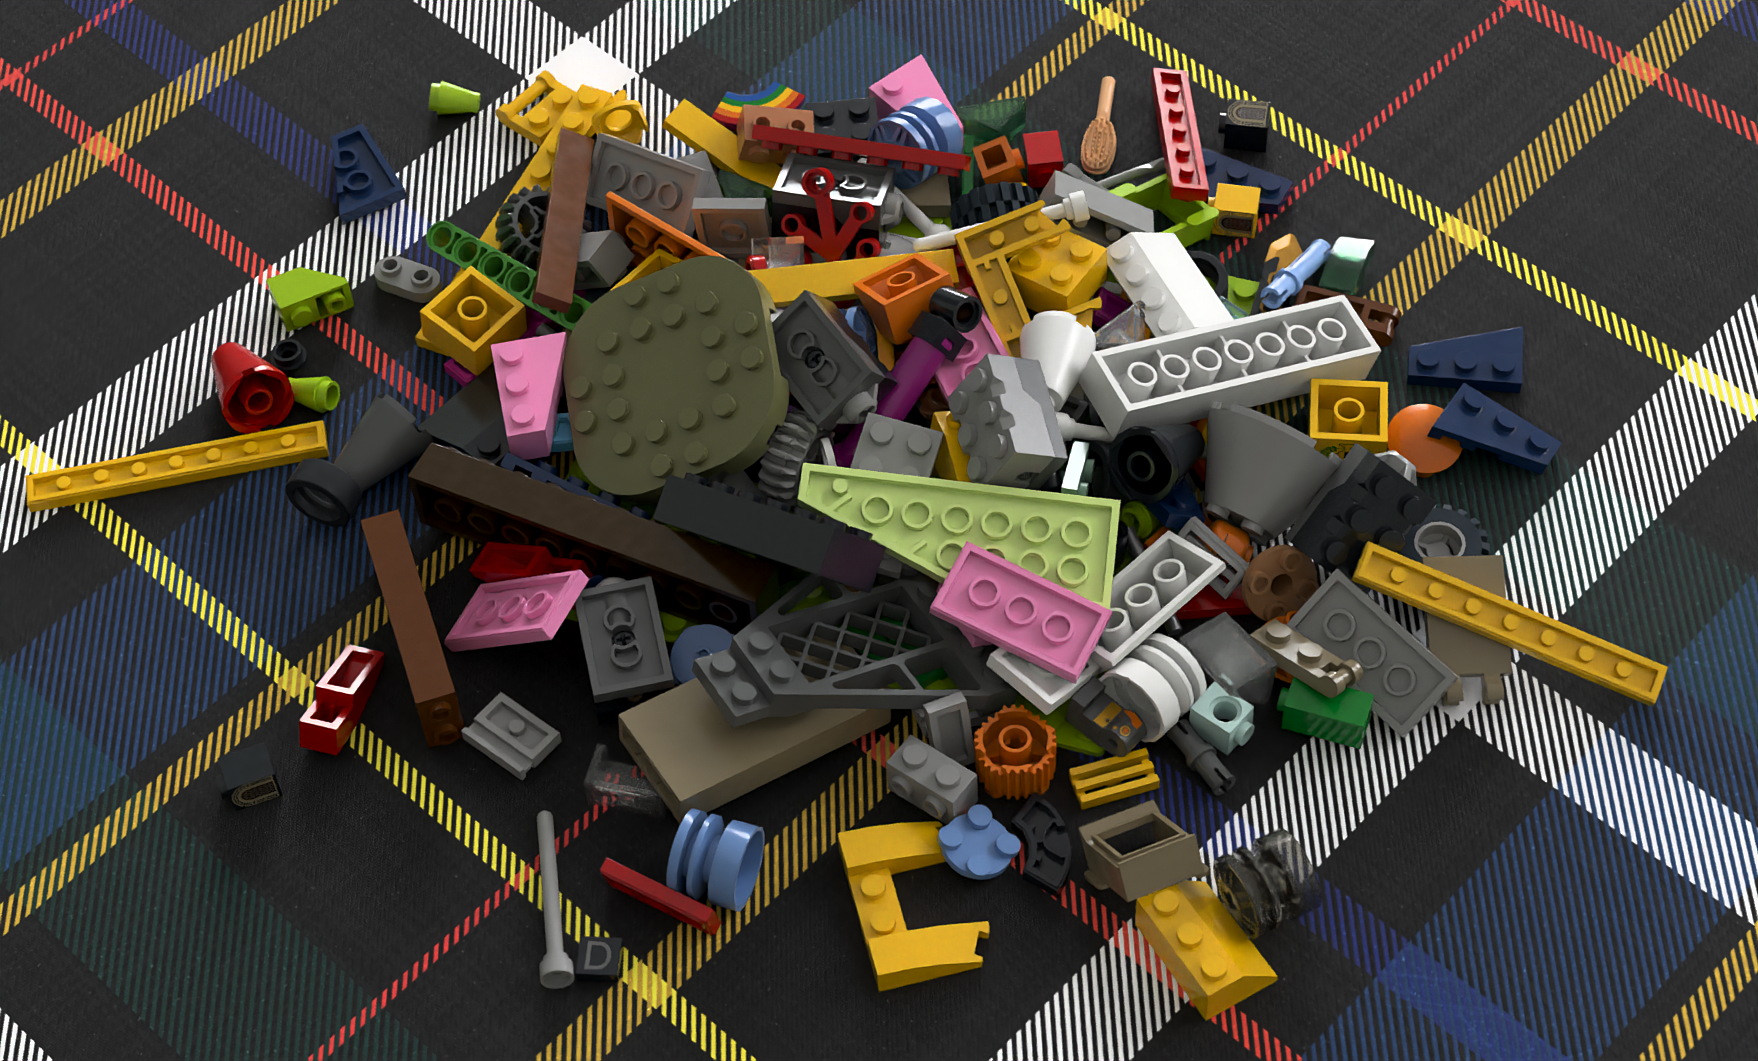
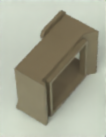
M1154 800L1079 827L1089 870L1084 872L1085 879L1097 889L1110 887L1127 902L1189 878H1201L1210 874L1209 867L1201 860L1196 835L1194 833L1189 835L1162 815ZM1151 822L1156 843L1122 856L1103 840Z

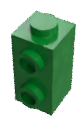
M1293 677L1290 688H1282L1277 704V710L1283 712L1281 728L1361 749L1371 718L1374 694L1345 687L1342 693L1334 698H1329L1296 677Z

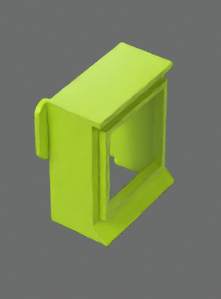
M1166 173L1137 187L1133 184L1125 183L1108 191L1153 211L1157 209L1177 224L1161 233H1174L1184 248L1202 239L1209 240L1214 219L1219 215L1218 209L1208 206L1203 201L1184 202L1179 199H1171Z

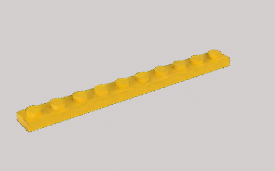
M581 84L508 197L513 193L518 194L524 186L531 191L533 186L539 184L541 189L546 191L547 187L550 186L556 141L560 129L564 128L592 138L595 133L591 122L592 117L601 108L614 103L613 93ZM498 210L480 240L501 251L502 243L496 241L498 230L495 228V222L499 216ZM518 222L521 233L525 238H527V235L521 229L522 225ZM460 268L452 282L465 270ZM421 327L415 336L417 346L449 356L423 336Z

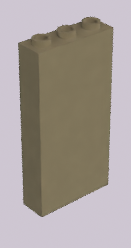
M809 635L803 636L802 638L808 639ZM814 636L812 640L834 648L836 646V642ZM841 644L840 650L858 655L853 647ZM783 647L788 655L801 658V652ZM811 655L806 657L807 661L826 667L830 663V661ZM836 663L833 669L842 672L852 670V668ZM803 675L809 683L819 680ZM694 678L618 714L619 739L679 824H681L685 815L692 808L707 813L890 723L891 709H812L790 717H765L732 728L699 680ZM886 685V686H883V687H880V688H877V689H890V688L888 687V685Z

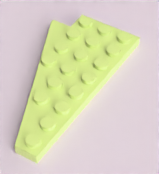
M803 463L798 506L818 514L820 518L826 516L848 524L846 532L852 526L872 533L871 542L886 547L885 553L942 584L966 541L1110 610L1121 500Z

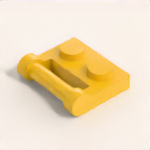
M543 70L535 77V82L509 104L501 105L495 111V114L502 124L541 147L576 94V91L557 81L549 71ZM544 92L549 94L524 116L518 115Z

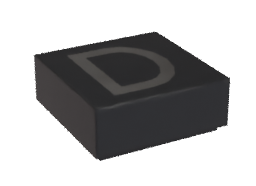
M580 936L575 971L577 981L619 982L624 947L623 939L616 937Z

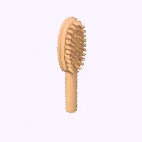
M1110 76L1102 79L1095 121L1092 120L1091 124H1089L1081 146L1082 167L1087 173L1092 175L1106 173L1110 169L1116 153V134L1112 122H1110L1115 79Z

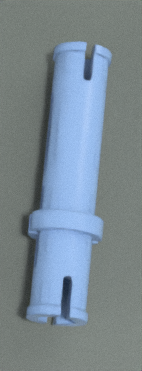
M1322 239L1314 240L1286 269L1281 268L1274 275L1273 282L1261 291V297H1265L1269 293L1262 300L1263 304L1271 309H1276L1291 294L1292 296L1296 295L1302 289L1303 282L1331 257L1332 250L1324 254L1331 247L1330 244Z

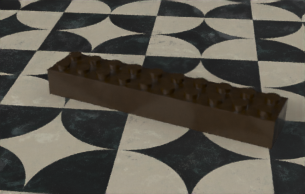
M431 442L408 475L420 523L485 546L488 542L547 547L553 558L584 560L593 575H601L605 579L620 577L629 581L651 576L658 610L697 625H716L725 629L730 634L736 635L781 598L777 566L772 565L763 558H752L738 553L729 546H719L702 540L693 533H683L666 527L657 520L649 521L632 515L623 508H613L597 502L590 496H580L563 490L556 484L540 482L529 478L520 471H510L494 465L489 460L476 459L462 454L453 447H443Z

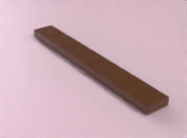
M561 128L556 141L532 302L567 314L572 304L594 139Z

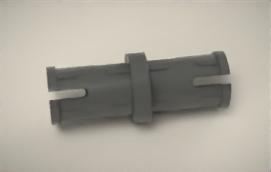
M1187 719L1179 721L1183 728L1182 730L1177 724L1171 727L1167 732V736L1186 757V765L1190 770L1197 771L1215 795L1218 796L1224 793L1220 787L1221 785L1226 791L1230 790L1235 784L1236 778L1233 774H1230L1216 757L1217 753L1211 743H1205Z

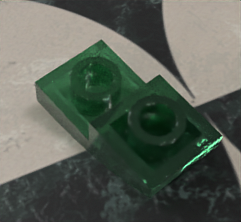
M1339 237L1328 257L1319 288L1355 296L1364 283L1365 267L1374 255L1375 241Z

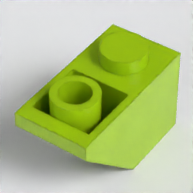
M298 267L266 279L273 305L287 332L355 307L349 283L344 277Z

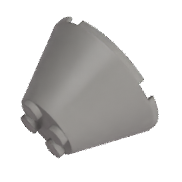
M1220 401L1213 402L1208 410L1205 511L1212 515L1210 520L1213 522L1224 520L1246 531L1250 536V541L1266 546L1268 540L1275 539L1299 519L1333 472L1339 467L1342 459L1333 452L1327 458L1314 449L1316 440L1270 416L1237 404H1232L1230 410L1220 409L1223 403Z

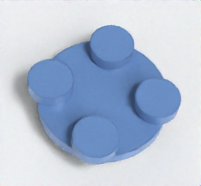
M711 624L686 628L675 641L671 650L670 664L674 685L678 687L697 678L692 672L694 660L730 649L732 638L735 635L730 634L719 626Z
M984 805L972 806L967 814L954 818L948 825L942 827L937 836L938 844L949 866L959 874L977 880L991 879L1000 875L1006 870L1011 858L1018 854L1021 847L1020 840L1015 835L1009 833L1001 823L993 819L991 811Z

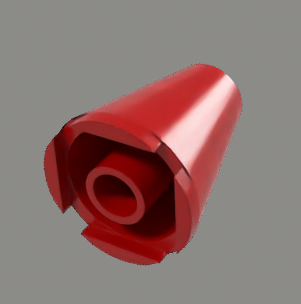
M224 343L214 351L211 357L215 384L222 415L229 425L241 433L251 434L262 432L261 428L270 424L273 427L280 424L287 417L294 403V392L288 377L282 371L239 343Z

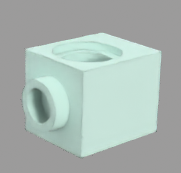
M1214 681L1190 707L1189 722L1203 740L1229 755L1238 744L1243 746L1252 736L1255 726L1252 724L1254 706ZM1219 719H1227V720H1230V721H1229V722H1222V721H1220Z

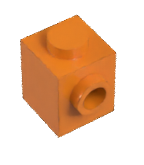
M1005 135L972 148L985 184L1024 182L1020 170L1026 168L1020 150L1019 148L1012 150Z

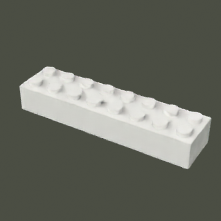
M1340 295L1091 353L1078 382L1114 440L1119 433L1131 427L1179 425L1208 418V410L1211 404L1216 401L1223 403L1220 409L1230 410L1232 404L1249 408L1310 393L1311 378L1364 380L1378 358L1381 349L1345 295Z

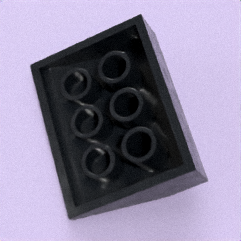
M493 363L418 426L419 429L417 431L420 433L425 428L435 444L443 447H453L462 454L476 459H486L494 465L504 468L500 464L506 452L510 453ZM564 381L563 394L560 397L557 414L568 410ZM529 459V460H525V461L531 463V462L534 461L535 459Z

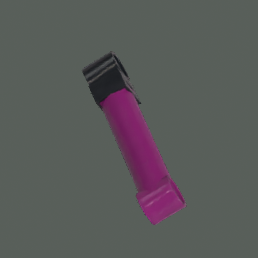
M950 285L942 286L934 292L929 303V313L922 310L910 327L908 333L913 336V339L890 371L899 383L877 404V410L874 414L904 421L943 361L947 359L953 362L966 343L967 339L959 332L968 333L978 325L983 311L982 304L978 298ZM865 422L857 424L849 432L843 443L832 446L837 467H851Z

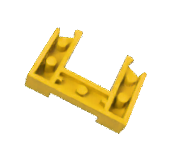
M1043 200L955 234V243L967 272L971 276L989 320L1010 357L1021 358L1019 341L1021 330L1025 323L1027 325L1031 319L1006 259L1071 230L1069 222L1064 218L1056 225L1041 212L1045 206ZM1097 297L1063 312L1076 316V322L1085 328L1087 324L1092 329L1093 310H1101L1102 300L1100 297ZM1094 332L1096 340L1099 339L1100 332Z
M939 821L895 823L837 833L840 855L879 992L982 967L983 957L974 953L978 937L989 938L990 927L988 921L940 925L907 931L891 875L946 862L937 841V836L942 828V824Z

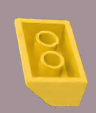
M1184 880L1136 899L1135 925L1206 1021L1277 981L1278 976L1205 881Z

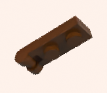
M1303 284L1294 306L1345 295L1377 345L1382 347L1391 345L1395 335L1393 328L1398 326L1402 316L1401 311L1397 307Z

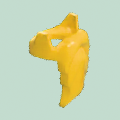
M621 90L613 96L614 103L597 111L593 115L591 122L597 137L598 133H604L637 145L642 140L643 129L645 132H649L648 123L641 104L636 100H627L626 90Z

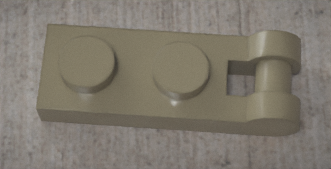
M1273 619L1249 635L1247 648L1326 697H1336L1345 690V685L1352 686L1363 677L1362 667L1357 661L1353 659H1347L1346 661L1340 659L1276 619Z

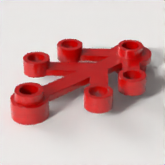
M818 167L810 169L804 174L802 187L808 196L815 198L821 236L806 226L805 218L799 213H791L784 216L781 221V228L786 235L798 238L826 259V262L842 261L843 253L861 226L873 219L875 214L874 207L867 201L853 204L849 211V218L837 234L830 197L835 180L833 174L828 169ZM819 175L823 176L826 180V185L823 189L819 188L816 184V179ZM859 206L864 207L867 211L865 219H861L857 215ZM791 218L796 219L798 222L796 231L791 230L789 227V220ZM866 238L859 241L856 246L857 254L853 259L878 257L881 252L880 243L874 238ZM865 243H870L873 246V254L871 256L864 252ZM805 249L795 250L788 256V266H797L795 261L797 254L804 257V265L813 264L812 255ZM856 299L833 301L838 309H847L855 303Z

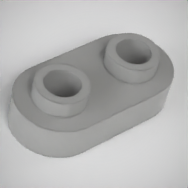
M388 256L378 261L374 267L376 283L383 291L418 303L430 302L442 292L440 275L437 270L399 256Z

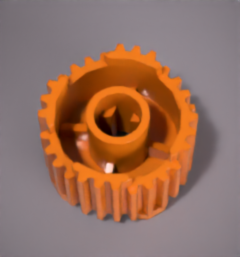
M1012 704L1011 708L1003 705V709L996 712L994 718L989 716L987 723L982 722L981 728H978L974 733L976 774L979 776L980 783L984 782L985 792L994 798L1006 795L1007 799L1015 796L1016 800H1019L1020 796L1026 799L1028 794L1032 795L1033 793L1041 796L1049 789L1050 779L1053 780L1054 772H1056L1055 728L1047 725L1045 719L1041 721L1040 715L1033 716V712L1025 709L1022 704L1019 708L1015 704Z

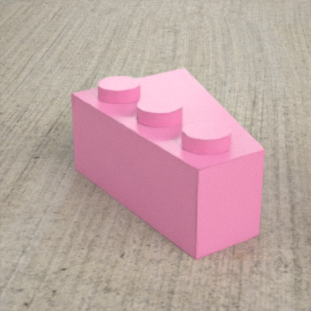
M922 54L868 87L869 97H875L878 121L886 118L893 112H897L916 98L927 96L939 100L950 109L958 120L963 134L964 149L963 125Z
M566 332L491 345L509 450L511 454L523 460L550 456L558 418L557 410L564 389L563 361L567 346Z

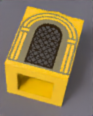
M1218 183L1216 197H1209L1207 204L1219 211L1218 217L1214 219L1211 234L1254 239L1261 188Z

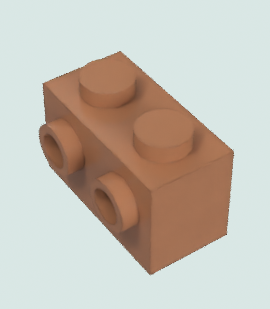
M743 104L737 122L738 160H746L753 163L784 164L789 152L796 153L797 146L783 144L782 151L761 148L762 141L751 138L753 124L814 133L813 111Z

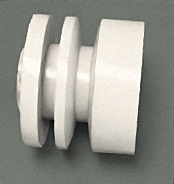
M1160 633L1150 634L1125 658L1098 679L1106 685L1104 692L1123 708L1135 712L1143 720L1147 729L1146 736L1141 740L1143 742H1155L1178 722L1179 717H1182L1190 710V707L1207 688L1204 673L1192 654L1173 638Z

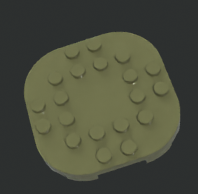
M699 256L684 260L617 287L597 299L584 312L576 323L566 346L563 376L575 456L582 472L594 485L627 503L638 505L654 504L659 502L668 474L684 479L686 472L703 478L723 471L735 475L750 467L770 448L766 443L776 426H783L787 414L789 383L787 379L781 376L771 321V314L776 313L775 305L770 293L761 281L732 260L719 256Z

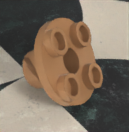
M1291 545L1273 546L1254 557L1250 561L1242 581V596L1246 606L1257 617L1265 621H1270L1279 616H1286L1290 611H1299L1319 589L1317 571L1312 559L1297 547Z

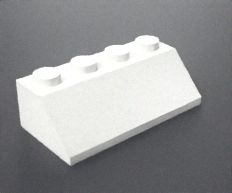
M1130 232L1106 247L1107 266L1154 338L1234 320L1174 233Z
M1168 530L1119 572L1112 582L1110 610L1113 611L1112 616L1090 656L1093 661L1101 666L1098 674L1113 668L1226 569L1225 562Z

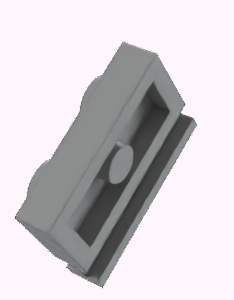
M502 692L474 718V723L469 728L464 727L461 730L465 741L520 780L526 777L525 773L531 767L535 768L562 742L560 732Z

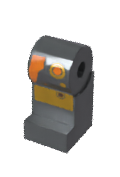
M1093 676L1071 698L1065 721L1099 747L1104 748L1114 756L1125 757L1146 736L1147 729L1145 723L1135 712L1123 708L1104 692L1106 685Z

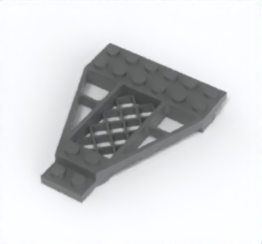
M905 563L899 579L877 573L875 582L878 587L872 588L870 593L865 591L851 593L841 583L810 574L732 638L730 649L695 659L692 672L732 728L765 717H790L812 709H923V704L960 691L967 700L968 709H975L980 717L999 712L1003 709V705L1011 708V705L1015 704L1017 696L1021 694L986 665L990 654L997 650L998 646L991 644L972 647L959 627L929 613L930 607L938 594L936 590L940 582ZM819 586H824L834 599L786 614ZM876 614L875 618L868 617V616H871V615ZM880 615L902 621V627L879 620ZM907 623L912 630L906 628ZM842 625V628L840 629L835 626ZM847 625L870 632L869 637L847 631ZM874 634L897 640L896 646L873 639ZM809 635L808 639L802 638L803 636ZM817 636L836 642V646L834 648L812 641L813 637ZM903 642L919 648L911 651L901 648L900 645ZM843 644L864 652L860 656L840 650V646ZM783 647L801 652V658L788 655ZM869 652L886 659L876 661L867 658ZM811 655L830 661V663L826 667L807 661L806 657ZM836 663L852 668V670L842 672L833 669ZM943 668L959 690H924L914 676ZM803 675L819 680L809 683ZM895 682H897V683L899 684V686L902 688V689H877V688H880V687H883V686H886V685H889V684H892V683H895Z

